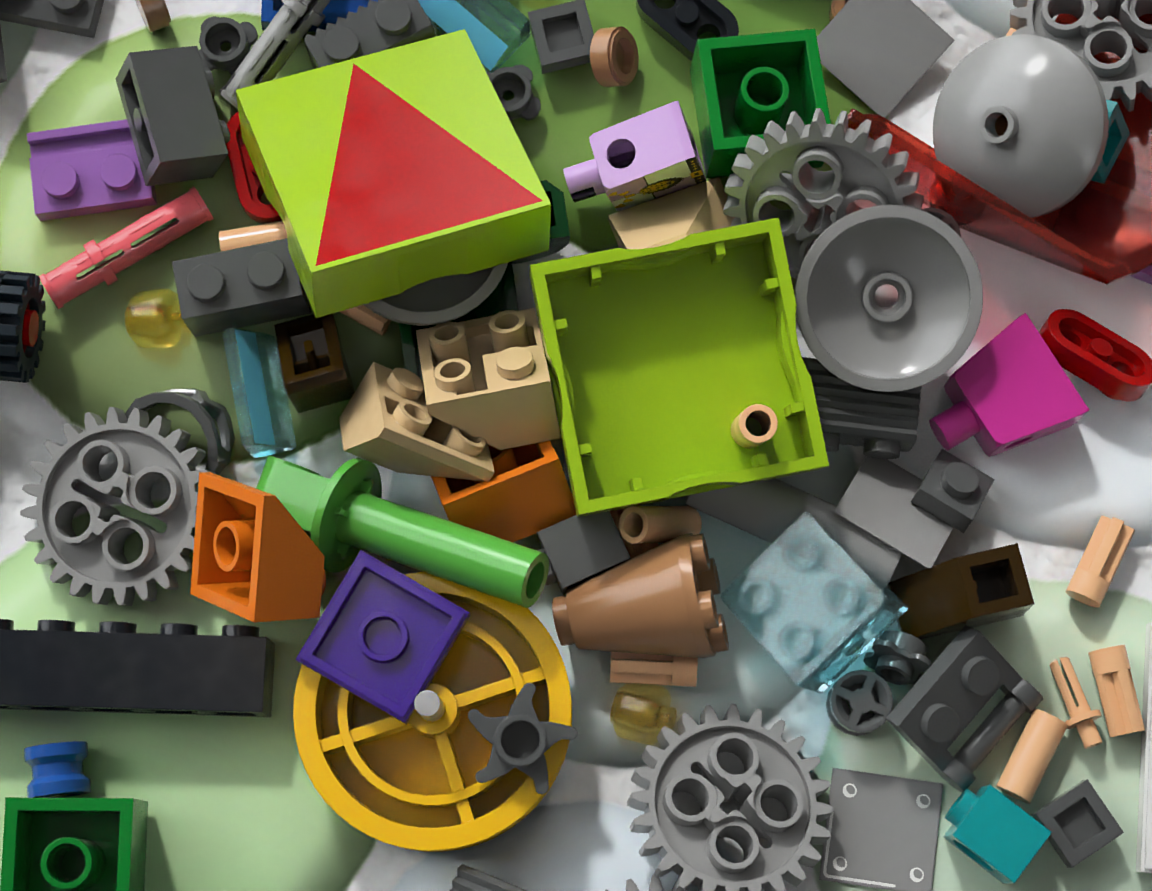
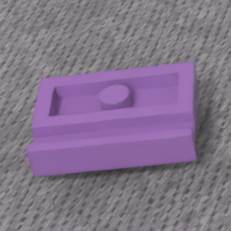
M127 119L27 133V142L30 144L31 153L29 161L35 215L40 221L157 205L155 185L145 186Z

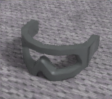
M195 388L169 389L162 392L157 391L141 398H136L125 413L127 421L134 408L147 411L160 403H173L190 411L201 425L207 439L208 461L205 470L219 475L230 463L235 440L231 417L226 408L209 399L205 391ZM214 419L216 420L217 425H218V428H219V431H220V438H219V434H218V431H217V428H216Z

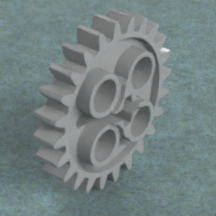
M1013 0V5L1017 8L1010 10V28L1016 29L1012 35L1029 34L1041 36L1068 46L1091 67L1101 84L1105 99L1112 101V99L1121 98L1123 105L1129 112L1134 111L1135 98L1138 93H1142L1152 102V25L1146 24L1138 18L1144 14H1152V0ZM1065 13L1078 18V21L1064 25L1055 22L1052 18L1058 14ZM1133 46L1137 47L1140 50H1145L1147 52L1140 53ZM1101 52H1112L1118 55L1121 60L1116 63L1106 64L1099 62L1093 56Z
M816 108L811 124L805 125L801 117L794 111L790 113L786 124V131L771 120L767 123L763 134L764 140L752 134L744 150L746 154L738 153L731 168L735 174L729 175L724 192L731 196L727 198L723 213L735 217L732 220L731 226L779 217L790 275L797 279L801 264L814 243V239H817L823 231L840 218L863 209L855 204V200L864 199L876 205H902L922 210L924 195L914 193L917 190L920 175L918 172H903L907 167L909 153L903 151L889 155L888 151L893 137L890 133L882 135L875 141L868 137L871 129V120L866 119L856 130L848 128L847 111H841L835 124H826L821 108ZM808 161H823L833 170L826 172L817 171L809 165ZM769 201H783L789 204L792 209H777Z
M109 407L105 424L99 415L87 412L84 418L86 431L68 423L64 424L63 431L67 443L62 445L46 440L44 445L53 458L49 464L40 461H32L30 464L42 476L40 484H26L22 488L26 493L37 497L35 506L27 507L20 511L21 516L36 519L38 527L29 531L24 536L25 541L44 543L45 547L37 554L34 561L36 564L42 565L57 563L52 571L50 580L53 583L64 584L72 579L69 593L72 596L85 597L92 589L93 603L108 605L114 593L118 605L132 606L136 590L143 601L157 600L156 582L165 589L176 590L179 586L174 571L178 569L192 573L193 561L189 554L194 549L199 472L216 473L209 470L196 469V466L207 455L206 452L197 447L184 451L191 434L182 429H177L169 434L171 420L157 415L149 424L148 412L134 408L127 421L124 410ZM114 451L118 462L116 472L110 479L103 481L99 475L100 461L104 455ZM166 477L170 483V496L165 504L156 508L151 501V489L157 480ZM81 480L101 493L121 498L125 505L165 522L167 525L166 531L159 533L138 519L120 516L118 509L78 492L75 489L76 482ZM86 506L90 513L89 527L83 534L77 536L72 528V519L79 508ZM138 532L143 540V550L136 561L129 563L124 555V544L131 534Z
M736 704L730 705L723 720H719L711 705L705 706L700 715V725H697L690 715L684 713L677 722L679 735L672 729L664 726L656 737L662 749L647 745L641 758L650 768L638 767L631 777L632 782L645 790L631 793L627 801V806L644 811V814L633 820L630 825V831L649 833L650 838L642 845L639 854L641 857L657 853L660 855L662 860L653 874L656 878L662 877L672 870L679 875L674 891H685L690 884L697 886L698 891H762V888L765 891H785L783 879L797 887L806 878L800 864L813 868L820 861L822 856L811 844L823 845L830 838L831 832L816 822L828 819L834 812V807L818 802L816 798L824 794L831 785L827 780L811 779L810 774L821 760L819 757L801 760L797 753L806 739L800 736L786 743L781 738L785 728V721L782 719L775 723L770 730L762 727L763 717L762 710L756 709L748 722L740 720ZM720 752L735 754L743 763L744 773L737 775L727 773L719 765L717 754ZM692 765L699 766L702 769L703 776L693 773L690 767ZM681 791L690 793L699 802L701 812L698 815L691 816L681 813L673 804L672 794ZM770 797L780 801L786 809L787 820L779 822L766 816L761 808V798ZM732 798L735 799L741 806L739 810H733L729 814L722 811L720 808L722 802L726 803ZM758 836L767 839L770 842V848H763L759 844ZM726 837L736 841L743 850V862L732 863L723 859L717 851L716 840Z

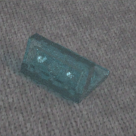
M807 512L802 513L721 594V600L795 684L820 694L909 609L892 590L876 583L821 523Z

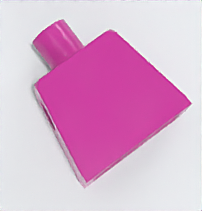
M1024 313L949 377L943 387L953 406L929 419V424L935 437L946 450L949 451L974 436L984 453L991 457L1066 429L1077 423L1089 411V408L1028 315Z

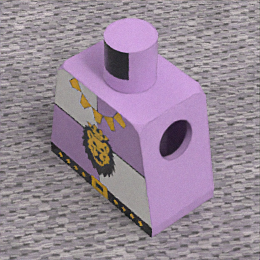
M679 101L666 104L593 133L589 137L594 159L563 169L574 203L606 193L616 211H622L707 181L692 131Z

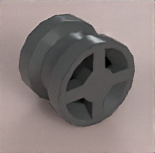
M866 670L851 671L842 676L834 683L828 692L826 700L827 714L833 725L843 733L854 736L869 734L883 725L893 706L892 692L886 681L876 673Z

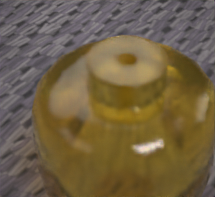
M169 288L135 293L126 307V329L129 336L139 347H172L180 340L181 328L187 327L182 320L178 294Z
M625 683L616 692L611 707L610 721L613 724L616 735L644 745L656 744L658 742L656 737L664 726L673 729L676 722L677 710L674 707H670V692L661 685Z

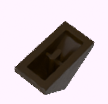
M311 314L274 325L284 386L289 399L298 413L352 398L355 391L333 314L319 318Z

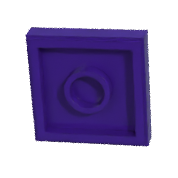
M360 550L295 660L407 725L409 718L415 710L414 701L416 696L426 690L434 679L469 619L470 612Z

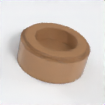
M135 0L150 33L169 26L171 18L164 0Z
M625 27L601 28L596 31L592 38L590 63L594 77L601 86H627L633 81L637 73L639 63L637 44L633 35Z

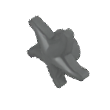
M526 683L511 705L508 716L486 717L477 709H472L468 712V719L486 740L493 744L487 766L475 775L477 782L485 783L508 773L513 768H517L534 781L538 794H545L548 791V769L544 752L561 739L574 740L578 732L574 727L538 720L532 704V698L536 691L533 683Z

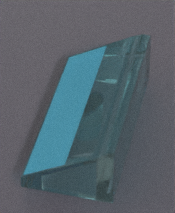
M418 0L432 25L442 34L466 30L486 72L492 73L499 69L531 36L528 18L507 0Z
M238 328L224 329L225 333L222 335L243 447L254 458L292 451L296 447V440L288 396L283 382L276 338L270 334Z

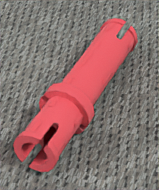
M192 187L185 194L141 217L136 222L96 244L94 239L83 245L86 251L61 264L47 274L40 275V281L57 308L60 309L67 302L104 281L108 286L118 281L116 274L214 218L197 189ZM176 218L175 222L169 224L168 226L150 235L149 237L138 242L137 244L133 246L131 245L132 242L138 240L139 238L150 233L156 228L162 226L168 221ZM122 250L120 254L114 256L109 260H106L105 262L96 266L94 269L83 274L82 276H76L77 274L88 269L89 267L101 262L113 253Z

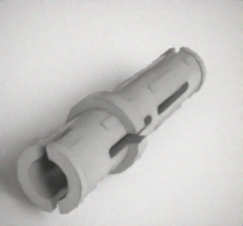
M281 0L284 4L259 39L253 44L251 50L226 85L222 86L219 91L221 92L220 94L229 103L238 108L237 89L273 80L312 25L316 27L321 25L325 19V15L322 12L330 0Z

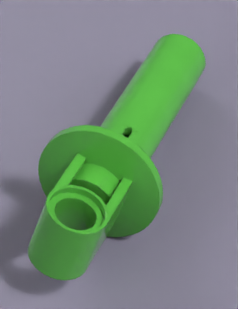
M269 455L267 457L256 489L275 495L301 528L311 533V540L325 556L324 570L328 572L338 573L347 569L353 564L360 550H364L525 608L534 605L544 589L549 571L547 554L382 499L380 473L375 464L361 458L348 460L329 479L291 462Z

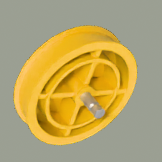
M425 572L408 573L404 575L470 612V617L428 688L416 696L414 701L415 710L409 718L407 725L302 664L294 694L293 721L295 738L304 768L314 787L324 801L351 826L379 841L405 849L424 852L461 850L494 839L526 818L542 801L556 780L565 760L570 740L561 739L544 752L549 789L545 794H538L534 781L517 768H513L508 773L493 780L479 783L475 779V775L487 766L493 744L486 740L468 719V712L472 709H477L486 717L508 716L511 705L526 683H533L536 691L532 698V704L538 720L572 727L570 685L564 662L556 644L547 629L528 608Z

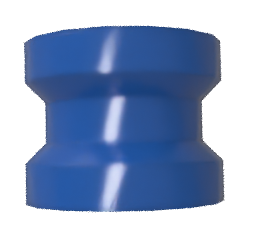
M85 741L59 742L25 748L24 759L32 767L33 778L27 786V797L63 798L91 793V780L83 773V761L88 756V743Z

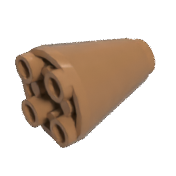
M703 533L679 535L568 588L566 595L554 597L552 600L554 624L562 646L575 644L579 650L693 658L712 657L716 655V652L729 650L724 617L722 614H717L714 595L721 594L719 575L714 558H709Z

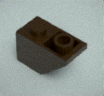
M1018 543L956 557L934 565L930 569L926 568L888 583L899 631L911 634L920 640L960 631L965 625L973 628L1021 617L1034 605Z

